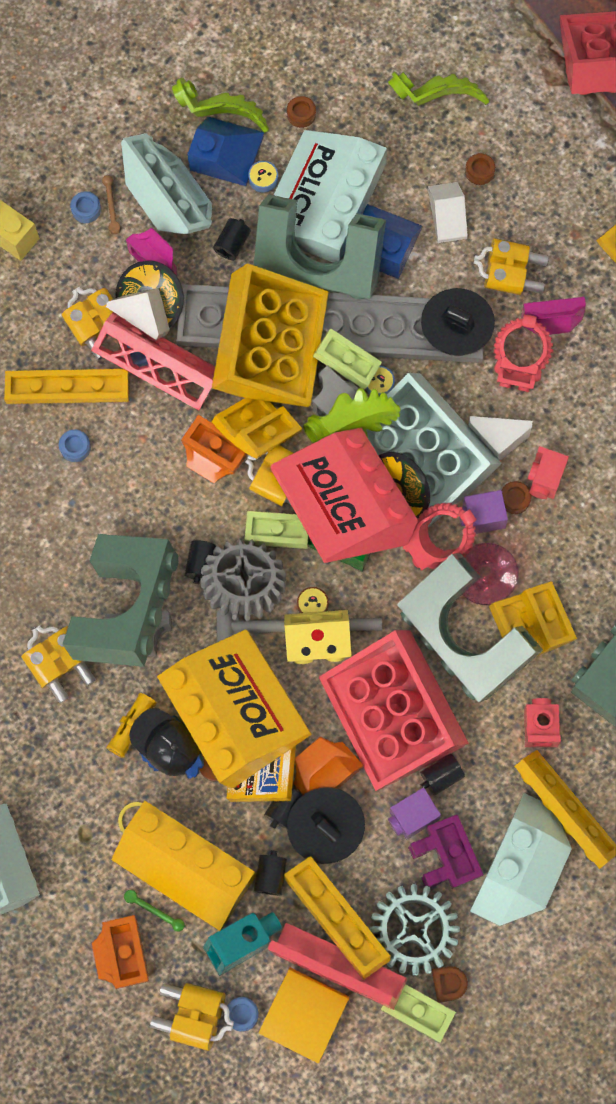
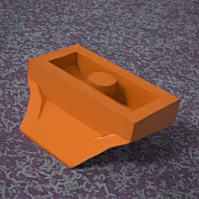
M200 415L196 417L181 439L186 449V467L212 483L217 482L226 475L234 474L248 455L229 441L212 422Z
M319 737L295 757L296 778L293 785L302 795L321 787L339 789L358 773L364 765L343 742L335 743Z
M132 915L102 922L101 933L91 943L98 979L112 983L115 989L149 982L147 964L136 916Z

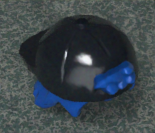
M150 708L143 712L133 723L129 733L131 744L139 751L142 760L148 762L150 768H154V771H160L168 776L187 775L188 779L197 777L200 768L204 766L202 753L184 722H181L177 716H171L160 709Z

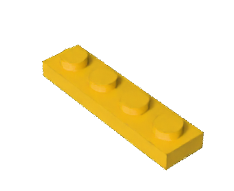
M125 369L5 371L4 400L6 404L129 402V371Z
M535 750L514 766L520 773L523 781L533 788L541 798L543 805L552 811L562 823L567 834L577 841L584 850L586 857L594 862L599 869L616 856L615 842L538 750Z
M311 856L284 874L285 881L363 980L391 961L389 953Z

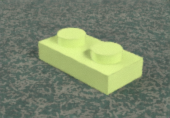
M331 328L313 355L314 358L328 365L331 369L364 390L369 386L382 363Z
M247 511L245 545H248L249 541L253 539L257 546L265 543V546L308 549L309 536L297 514Z
M406 984L394 1010L385 1006L381 1008V1011L439 1043L442 1041L456 1013Z

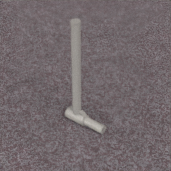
M220 610L217 611V642L245 629L249 633L285 632L284 620H249L247 622L246 620H239L238 617L234 621L232 613L228 612L222 617ZM382 618L349 619L350 631H382Z

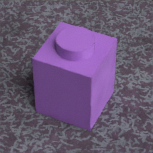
M501 490L464 497L463 510L467 511L470 509L477 519L473 523V526L476 528L474 530L476 534L506 528L508 518ZM459 517L461 526H465V524Z
M423 787L390 807L391 817L388 818V821L396 835L403 834L407 840L427 828V826L439 821L441 814Z

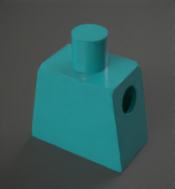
M274 912L261 919H258L255 913H251L209 936L203 949L218 975L221 976L266 949L271 942L269 937L282 930V926ZM242 935H250L253 941H246Z

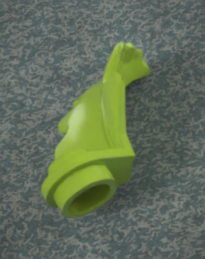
M393 72L391 74L393 77L388 81L402 100L409 96L418 106L448 94H467L477 98L485 105L490 102L476 83L470 82L466 77L458 79L455 74L445 78L439 75L434 76L414 91L411 88L415 85L404 72L400 75Z
M181 77L177 79V84L172 86V91L178 103L182 107L188 106L191 113L197 117L231 113L252 120L264 133L269 131L266 118L262 116L263 111L255 107L256 103L254 101H245L244 95L230 96L229 93H221L198 102L196 98L198 96L197 90L190 80L186 81Z
M360 388L356 391L354 400L347 393L339 394L327 415L322 417L311 415L307 419L308 422L303 425V428L312 443L335 432L362 428L368 437L367 430L380 432L382 431L380 423L391 425V420H398L397 417H400L399 412L401 408L395 404L393 398L390 397L388 399L387 394L384 392L379 397L378 391L372 389L368 398L364 389Z

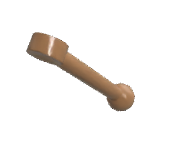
M105 175L102 178V183L106 186L111 220L108 228L111 234L116 235L121 231V227L116 220L111 185L114 180L112 176Z

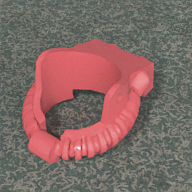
M524 314L522 319L516 318L515 321L511 320L509 324L506 323L505 327H502L501 331L497 333L498 337L494 340L496 343L493 346L495 347L493 351L496 354L494 357L497 359L494 371L498 374L497 382H500L499 386L511 388V385L519 386L518 390L529 392L530 389L534 388L535 382L541 379V370L546 368V364H549L548 360L551 359V353H553V349H551L553 347V343H551L552 338L549 337L550 333L546 331L547 328L543 327L542 323H537L536 316ZM521 326L533 328L543 345L540 359L527 367H518L512 364L506 358L504 352L506 338L513 331L521 329Z
M452 503L435 504L430 506L428 510L425 509L419 515L408 545L402 546L406 552L410 553L413 558V564L420 568L421 571L427 567L436 569L451 554L461 553L465 556L470 551L476 536V532H474L476 528L473 526V523L477 519L470 509L464 511L461 506L458 507V505H452ZM448 515L453 518H461L466 527L462 530L463 538L458 548L444 551L431 542L428 535V525L433 517Z

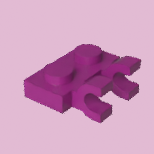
M458 814L427 826L426 830L429 837L413 842L408 847L413 859L435 850L441 862V868L423 874L421 880L424 887L432 888L448 880L451 888L454 889L484 875Z

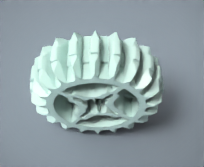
M412 884L410 888L411 895H406L404 887L400 886L398 887L400 898L396 899L391 892H388L386 898L391 904L387 906L384 902H378L377 907L384 914L383 916L377 913L372 914L371 919L379 922L380 926H372L370 931L373 934H380L381 938H377L381 945L383 944L385 950L392 956L391 961L387 963L389 968H392L397 960L402 963L399 973L404 974L407 965H412V975L417 976L419 973L418 965H423L426 974L432 972L429 962L433 961L438 968H441L444 964L439 955L442 954L446 958H451L453 953L445 946L446 944L457 946L458 940L449 937V933H458L460 927L449 926V922L456 920L458 916L456 913L445 914L444 911L451 907L450 901L445 902L442 906L437 903L442 893L437 892L434 898L431 899L427 897L430 887L425 886L422 895H418L417 885ZM419 903L429 907L432 911L421 917H416L406 910L403 905ZM395 911L402 923L403 930L396 938L389 941L387 922L390 915ZM439 918L442 936L438 947L435 949L427 936V928ZM428 920L423 925V929L420 930V933H423L421 938L414 934L400 940L406 935V931L409 930V927L406 926L408 921L412 922L413 925H417ZM407 943H415L421 950L423 949L426 956L409 957L401 954L397 949Z

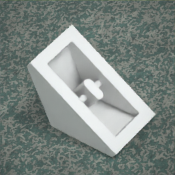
M458 182L428 186L437 242L467 239L465 197Z
M159 288L121 296L108 301L106 305L108 309L155 340L166 336L170 330Z
M470 416L468 426L500 461L529 438L533 421Z

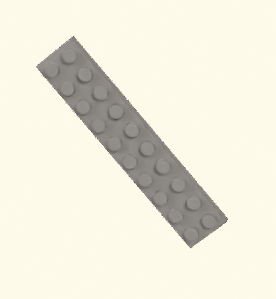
M181 284L184 293V305L178 318L177 346L219 348L229 287ZM328 293L321 342L331 328L374 357L482 363L484 349L483 347L469 355L454 356L434 348L424 336L421 327L423 309L431 298L372 295L370 299H355L345 293Z

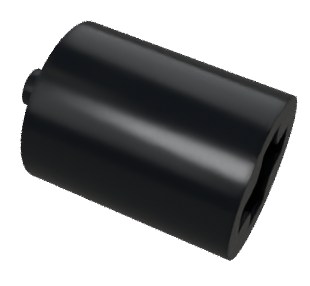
M228 219L213 246L214 251L218 255L228 260H236L251 232L250 228L244 224V220Z
M201 540L191 541L185 576L193 579L194 584H200L201 578L204 576L201 574V569L203 565H208L206 558L208 555L214 556L213 551L217 545Z
M450 753L420 772L424 780L420 785L422 788H429L435 796L463 779L465 774L456 758Z
M292 788L291 801L271 802L264 814L265 817L272 821L270 827L276 829L277 825L287 829L289 812L294 803L302 796L301 793Z
M271 850L270 855H259L254 892L274 896L282 895L287 859L278 857L277 851Z

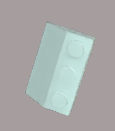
M7 803L0 805V915L19 908L40 895Z

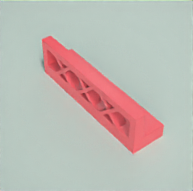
M114 312L105 321L91 350L197 410L201 409L212 388L215 366L163 337L157 340L153 339ZM107 334L118 340L121 350L112 352L101 346ZM139 351L144 354L148 365L137 366L133 363L130 353ZM162 367L171 369L176 380L164 381L160 378L157 369ZM194 382L204 388L199 399L187 393L184 386L185 383Z
M288 923L285 924L278 941L271 940L268 946V950L274 955L394 1010L407 981L406 977L384 967H381L363 980L336 945Z

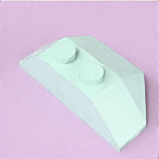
M147 133L123 138L121 146L126 186L157 230L189 234L208 229L212 223V203L181 159L164 146L154 142L153 138Z
M523 793L470 910L471 913L498 926H502L546 908L572 848L561 822L552 811L543 805L542 801Z

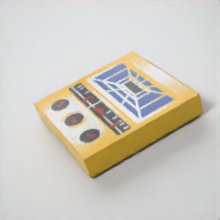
M296 746L235 788L230 789L227 787L226 799L230 802L291 801Z

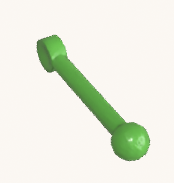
M133 890L125 892L124 899L127 903H136L171 924L174 931L180 932L184 929L185 923L182 919L170 917L140 899Z

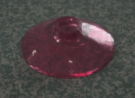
M481 543L471 547L463 554L464 558L479 575L481 568H490L489 575L481 576L479 580L462 594L466 599L479 605H491L494 602L506 599L513 592L517 585L519 571L515 558L506 548L494 543Z

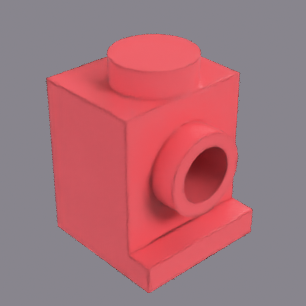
M539 446L535 462H533L528 476V480L533 481L529 493L539 499H547V497L554 499L569 456Z
M548 698L532 699V704H526L524 708L525 747H558L561 742L559 704H551V699ZM546 716L549 719V724L545 726L540 725L537 717Z

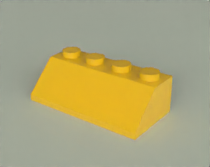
M145 800L126 827L111 859L218 931L223 929L256 877L255 871Z

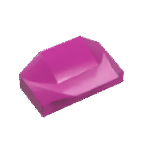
M153 228L141 234H132L126 239L129 253L138 262L147 260L160 262L177 275V267L173 263V248Z
M585 297L524 303L521 319L524 317V314L536 316L537 323H542V326L547 328L546 331H549L550 335L570 333L583 320L586 308ZM524 327L535 333L533 328Z

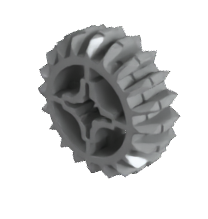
M239 538L236 541V545L233 546L226 541L224 550L216 546L213 551L214 556L208 555L206 558L208 565H203L201 569V574L204 576L201 578L200 586L204 589L203 596L205 600H210L211 608L216 609L220 607L222 617L230 612L234 621L238 618V615H244V619L248 622L251 614L260 619L263 616V610L271 613L274 604L279 605L282 597L281 594L285 592L286 588L284 582L286 581V573L282 570V560H276L275 550L266 553L265 543L255 547L253 539L249 541L248 545H245ZM235 564H236L235 567H233V568H231V569H226V568H228L229 566H232V565H235ZM241 572L243 574V579H245L246 588L244 587V581L240 576ZM262 587H266L261 592L255 595H251V593H253L254 591L261 590Z

